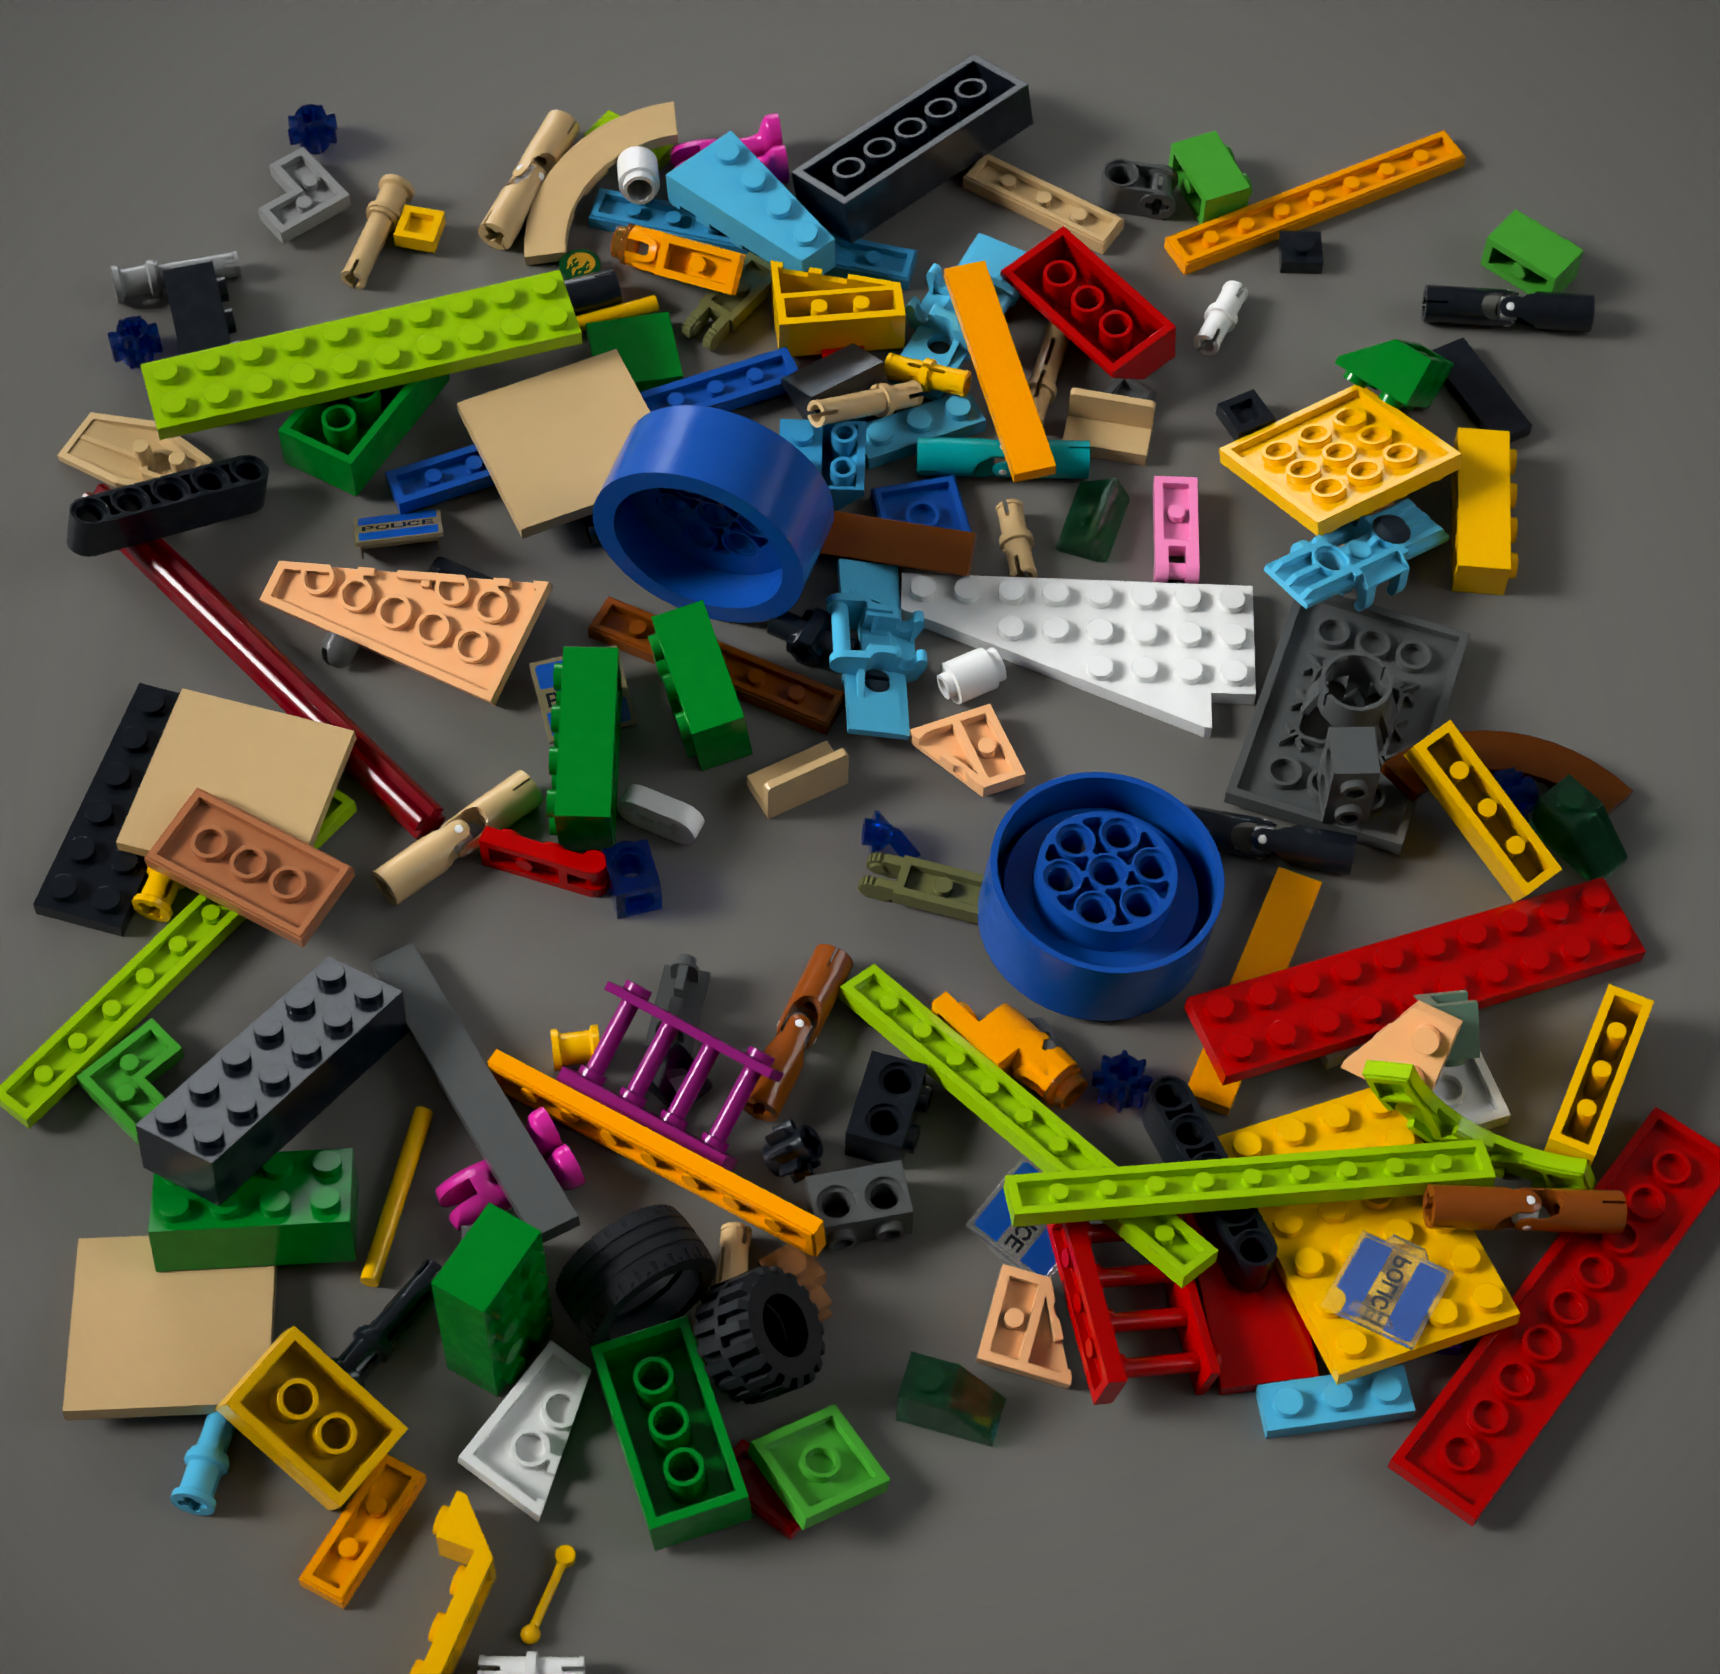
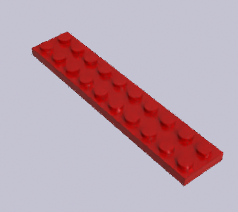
M1604 877L1193 995L1187 997L1184 1009L1222 1086L1367 1043L1377 1032L1389 1023H1393L1404 1011L1418 1001L1413 995L1466 990L1468 992V1000H1476L1479 1010L1640 962L1646 950Z
M1656 1106L1594 1188L1597 1190H1620L1625 1195L1627 1221L1623 1233L1620 1235L1560 1233L1512 1297L1520 1312L1518 1324L1486 1334L1481 1338L1390 1459L1389 1469L1472 1527L1720 1189V1147Z

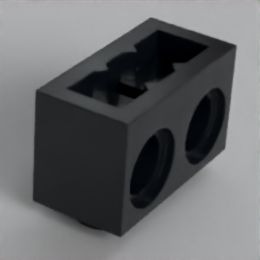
M876 1051L871 1052L845 1133V1155L880 1164L902 1160L903 1163L906 1152L910 1154L915 1153L921 1126L915 1125V1121L919 1111L927 1113L934 1085L926 1083L928 1065ZM892 1087H901L907 1090V1092L903 1094H893L889 1092L888 1089ZM879 1128H889L895 1133L882 1136L874 1131Z

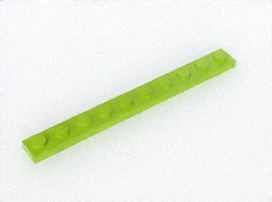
M337 788L313 847L319 849L357 812L355 801ZM199 894L0 1085V1107L30 1129L78 1083L77 1075L115 1047L247 918Z
M872 964L840 986L839 999L912 1061L928 1065V1075L1043 1172L1118 1167L877 965ZM1176 1214L1101 1220L1181 1288L1185 1287L1216 1262L1218 1249Z
M1483 1139L1005 1175L1003 1189L1012 1227L1424 1195L1428 1184L1493 1186L1496 1175Z

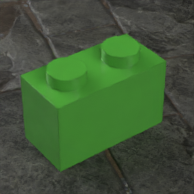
M1216 130L1171 143L1169 166L1178 173L1179 181L1177 188L1199 224L1248 206L1249 197L1252 196L1250 178L1246 173L1240 171L1235 163L1231 147L1228 144L1224 145Z
M1515 209L1487 237L1480 265L1527 294H1533L1538 291L1562 293L1576 278L1584 250L1574 245L1570 240L1564 239L1541 225L1535 219Z

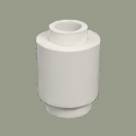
M634 146L624 150L617 159L619 190L629 202L638 205L646 204L655 197L660 188L657 158L651 150L641 146Z
M979 647L942 663L940 666L941 674L937 675V683L942 695L947 700L952 698L956 704H962L997 689L999 682L1006 680L1007 673L1004 662L995 648L990 647L985 650Z

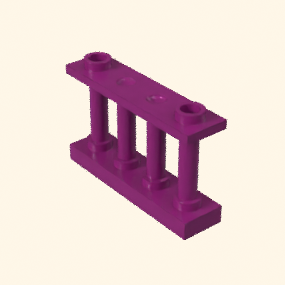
M628 979L623 987L608 981L604 990L621 998V1002L587 1066L582 1064L578 1071L563 1066L556 1080L733 1172L739 1159L726 1153L730 1146L726 1141L761 1075L777 1082L781 1081L784 1073L771 1067L775 1058L749 1045L746 1053L648 1001L652 992ZM638 1009H641L662 1020V1023L628 1087L622 1086L620 1092L617 1093L604 1086L607 1079L604 1073ZM680 1030L699 1040L703 1045L669 1109H663L661 1114L657 1115L644 1108L648 1101L644 1096ZM721 1052L743 1064L744 1067L709 1133L704 1131L701 1138L685 1130L689 1123L685 1118Z

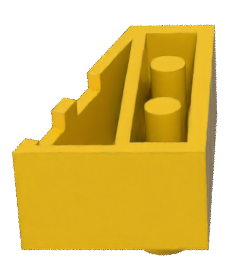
M770 260L771 300L778 349L787 347L791 356L794 357L820 355L822 349L842 348L852 343L857 346H863L865 351L904 348L906 313L900 282L848 274L847 279L822 275V269L809 267L808 272L783 268V262Z

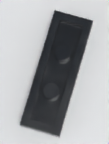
M1464 337L1432 350L1454 363L1443 384L1478 429L1510 431V443L1530 435L1532 424Z

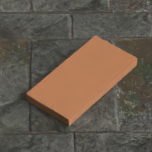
M198 787L144 858L146 865L151 869L302 948L305 947L355 876L353 867Z

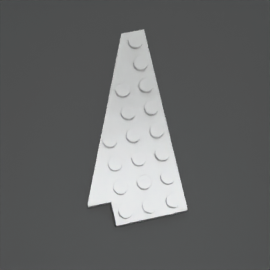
M902 573V620H910L913 617V612L920 610L924 613L925 629L976 649L982 647L986 650L993 647L1004 660L1205 738H1210L1211 703L1254 705L1256 681L1253 586L976 575L962 577L949 574Z

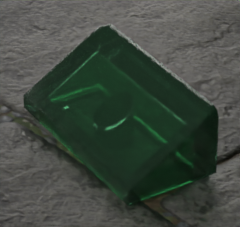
M1118 478L1082 481L1079 483L1055 546L1059 552L1095 562L1105 563L1108 561L1130 500L1129 495Z

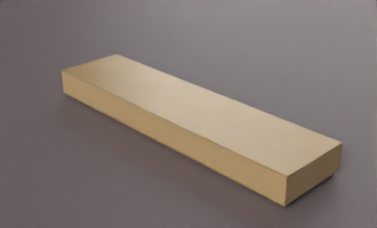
M990 154L976 161L963 177V188L1054 232L1064 226L1089 249L1102 255L1124 227L1123 218Z

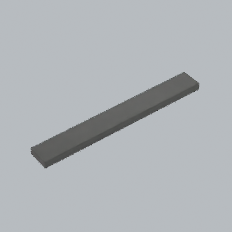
M411 943L370 962L372 971L378 980L403 991L407 1031L518 1218L540 1230L543 1243L580 1226L578 1214L415 945Z

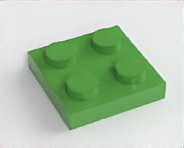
M835 1404L751 1441L748 1450L751 1459L802 1530L886 1492L891 1480Z

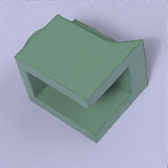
M1466 990L1413 995L1418 1001L1420 1000L1463 1021L1444 1067L1460 1066L1465 1064V1059L1480 1058L1478 1002L1476 1000H1468V992Z

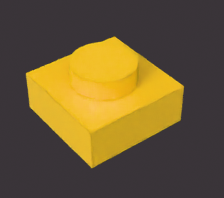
M405 204L394 232L395 246L435 253L446 224L445 211Z

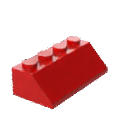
M1064 226L1000 271L1001 277L1007 283L1014 287L1018 293L1112 378L1144 380L1175 357L1176 326Z

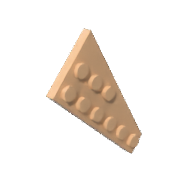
M278 561L259 600L273 609L323 631L338 634L366 650L495 706L553 586L547 581H533L531 583L512 581L509 578L494 577L492 580L467 578L465 575L406 570L390 572L377 571L375 568L368 567L352 569L332 567L329 564Z

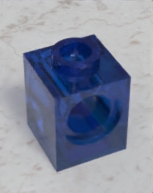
M648 840L622 841L610 848L602 849L607 866L608 889L617 919L662 909L661 883ZM628 873H636V874H639V875L636 876V877H625V876H624L625 874H628Z

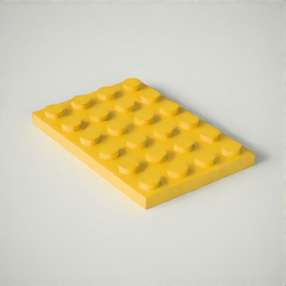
M1370 1088L1217 1136L1229 1158L1424 1143L1422 1138L1408 1129V1120L1396 1109L1388 1111ZM1424 1195L1257 1208L1278 1247L1274 1266L1336 1385L1518 1324L1520 1312L1474 1230L1427 1228L1424 1223L1422 1209ZM1365 1240H1369L1392 1252L1356 1317L1353 1318L1340 1312L1345 1306V1297L1337 1290V1287ZM1397 1257L1412 1265L1411 1267L1404 1265L1401 1270L1393 1268L1392 1264ZM1397 1261L1396 1266L1400 1267L1402 1263ZM1421 1264L1443 1274L1445 1281L1413 1340L1406 1343L1383 1332V1329L1418 1265ZM1389 1271H1397L1402 1274L1403 1281L1399 1285H1393L1386 1280V1274ZM1392 1273L1389 1275L1391 1281H1400V1277L1397 1274ZM1382 1282L1398 1289L1392 1301L1376 1295V1292L1390 1297L1394 1291L1382 1285ZM1374 1298H1382L1387 1301L1388 1309L1384 1312H1379L1380 1309L1385 1307V1304L1381 1301H1375V1308L1373 1309L1371 1301ZM1367 1308L1384 1315L1379 1325H1376L1379 1316L1375 1315L1372 1321L1369 1320L1372 1315L1370 1312L1365 1319L1362 1318Z

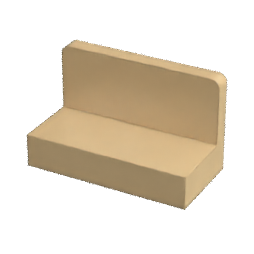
M1072 388L1063 440H1089L1090 457L1145 466L1152 435L1156 403L1152 400Z
M826 740L747 775V787L767 819H770L848 784L849 755L844 748L833 751Z

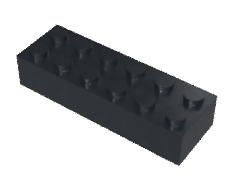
M972 54L791 171L796 199L822 226L852 244L1033 124L1028 83Z
M329 956L325 958L136 1124L143 1167L220 1206L408 1033L403 991Z

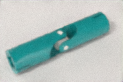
M917 437L916 476L1011 477L999 440L986 438ZM1048 440L1056 463V473L1039 478L1089 479V440Z

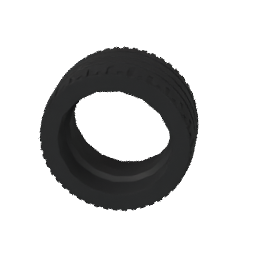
M655 1204L638 1209L617 1219L585 1242L562 1268L555 1284V1290L570 1319L583 1337L594 1346L684 1316L712 1284L716 1274V1265L707 1247L688 1221L673 1206Z

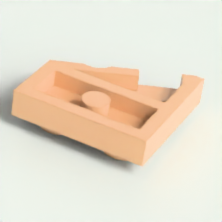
M991 704L910 729V741L913 746L982 797L1025 784L1026 773Z
M1419 1000L1404 1011L1393 1023H1389L1377 1032L1362 1047L1350 1053L1343 1061L1341 1068L1365 1079L1362 1073L1366 1060L1413 1064L1419 1076L1434 1092L1463 1021Z
M1006 1264L1002 1265L975 1362L1068 1389L1071 1385L1072 1374L1067 1366L1062 1343L1064 1337L1060 1319H1058L1054 1303L1056 1299L1050 1277Z

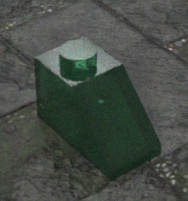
M1570 774L1538 798L1529 825L1544 843L1586 880L1590 881L1601 877L1606 879L1626 863L1628 856L1604 804Z
M911 1351L897 1396L896 1421L993 1447L1006 1404V1398L960 1364Z

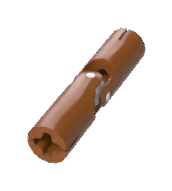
M830 944L816 946L779 1019L776 1037L763 1051L775 1058L771 1067L784 1073L780 1082L763 1075L759 1078L743 1109L756 1119L766 1122H774L778 1119L803 1069L805 1046L806 1050H808L816 1042L839 996L840 986L846 982L851 972L853 960L840 948H838L832 962H830L836 947ZM802 1014H806L814 1019L816 1022L815 1029H813L808 1017Z
M1428 1184L1424 1191L1422 1206L1424 1223L1429 1229L1495 1231L1515 1228L1519 1231L1620 1235L1623 1233L1627 1221L1626 1199L1620 1190L1519 1188L1513 1190L1497 1186ZM1541 1206L1545 1207L1548 1211L1549 1218H1538Z

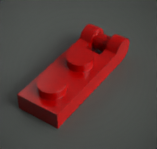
M485 826L479 839L481 860L484 866L588 897H601L608 890L606 856L598 850H589L580 854L566 850L562 845L548 841L543 843L523 837L520 833L511 829L499 830L489 826Z

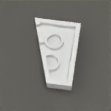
M551 1340L458 1456V1463L539 1523L591 1369Z

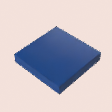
M955 475L872 488L870 491V499L875 517L971 532Z

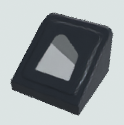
M679 1042L669 1049L648 1088L668 1108L694 1062V1059ZM706 1078L694 1103L713 1087L708 1078Z

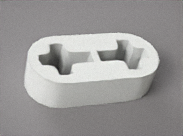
M638 784L629 785L617 804L618 813L629 823L683 845L694 843L705 823L701 813L693 806Z

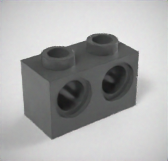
M1375 727L1328 728L1317 775L1322 824L1353 826L1358 823H1368L1381 774Z
M902 1160L805 1177V1201L808 1213L824 1221L826 1245L823 1249L829 1248L832 1251H843L852 1248L857 1243L872 1240L884 1243L893 1242L901 1239L906 1234L912 1233L914 1211ZM878 1201H888L895 1206L891 1209L882 1210L876 1208L873 1204ZM832 1209H839L847 1215L841 1218H831L825 1213Z

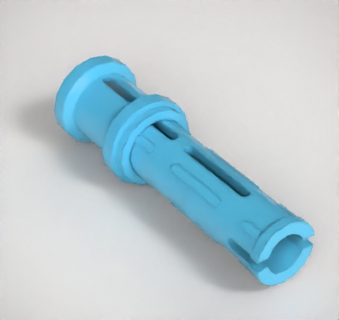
M218 1411L207 1414L197 1445L192 1446L185 1454L184 1462L187 1467L179 1487L174 1488L170 1496L171 1503L175 1507L190 1514L208 1516L214 1513L217 1506L214 1496L220 1478L225 1476L230 1468L227 1451L236 1427Z

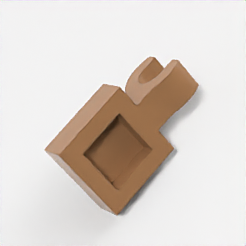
M786 1244L758 1260V1267L766 1265L769 1268L772 1266L780 1267L783 1269L784 1274L790 1272L794 1275L799 1286H805L810 1293L809 1298L811 1302L815 1303L819 1313L817 1315L820 1323L833 1316L828 1306L832 1305V1301L821 1287V1285L826 1283V1273L815 1257L790 1244Z

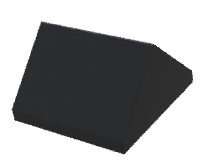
M854 343L780 380L803 420H809L808 415L821 413L820 409L807 411L811 400L869 390L874 384H889L884 362ZM871 415L846 421H865L867 423L883 417Z

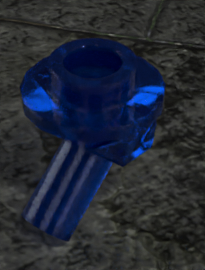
M874 810L872 819L864 818L861 845L869 846L870 854L872 852L876 853V851L880 852L890 844L900 857L904 858L905 855L919 858L921 856L920 852L899 828L890 825L880 811Z

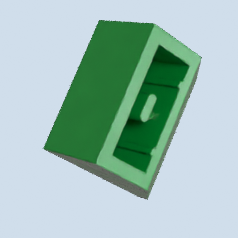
M1393 339L1340 355L1335 361L1336 365L1346 370L1343 377L1362 388L1368 386L1375 390L1379 389L1381 391L1379 398L1397 409L1404 407L1413 411L1414 407L1429 408L1454 365L1451 361L1420 343Z

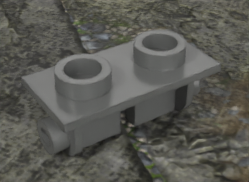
M680 954L678 959L674 960L671 965H664L655 1004L698 1027L711 972L699 970V967L696 965V958L692 955ZM654 1016L651 1017L645 1048L649 1047L662 1023V1020ZM679 1030L671 1047L679 1042L692 1055L695 1038Z

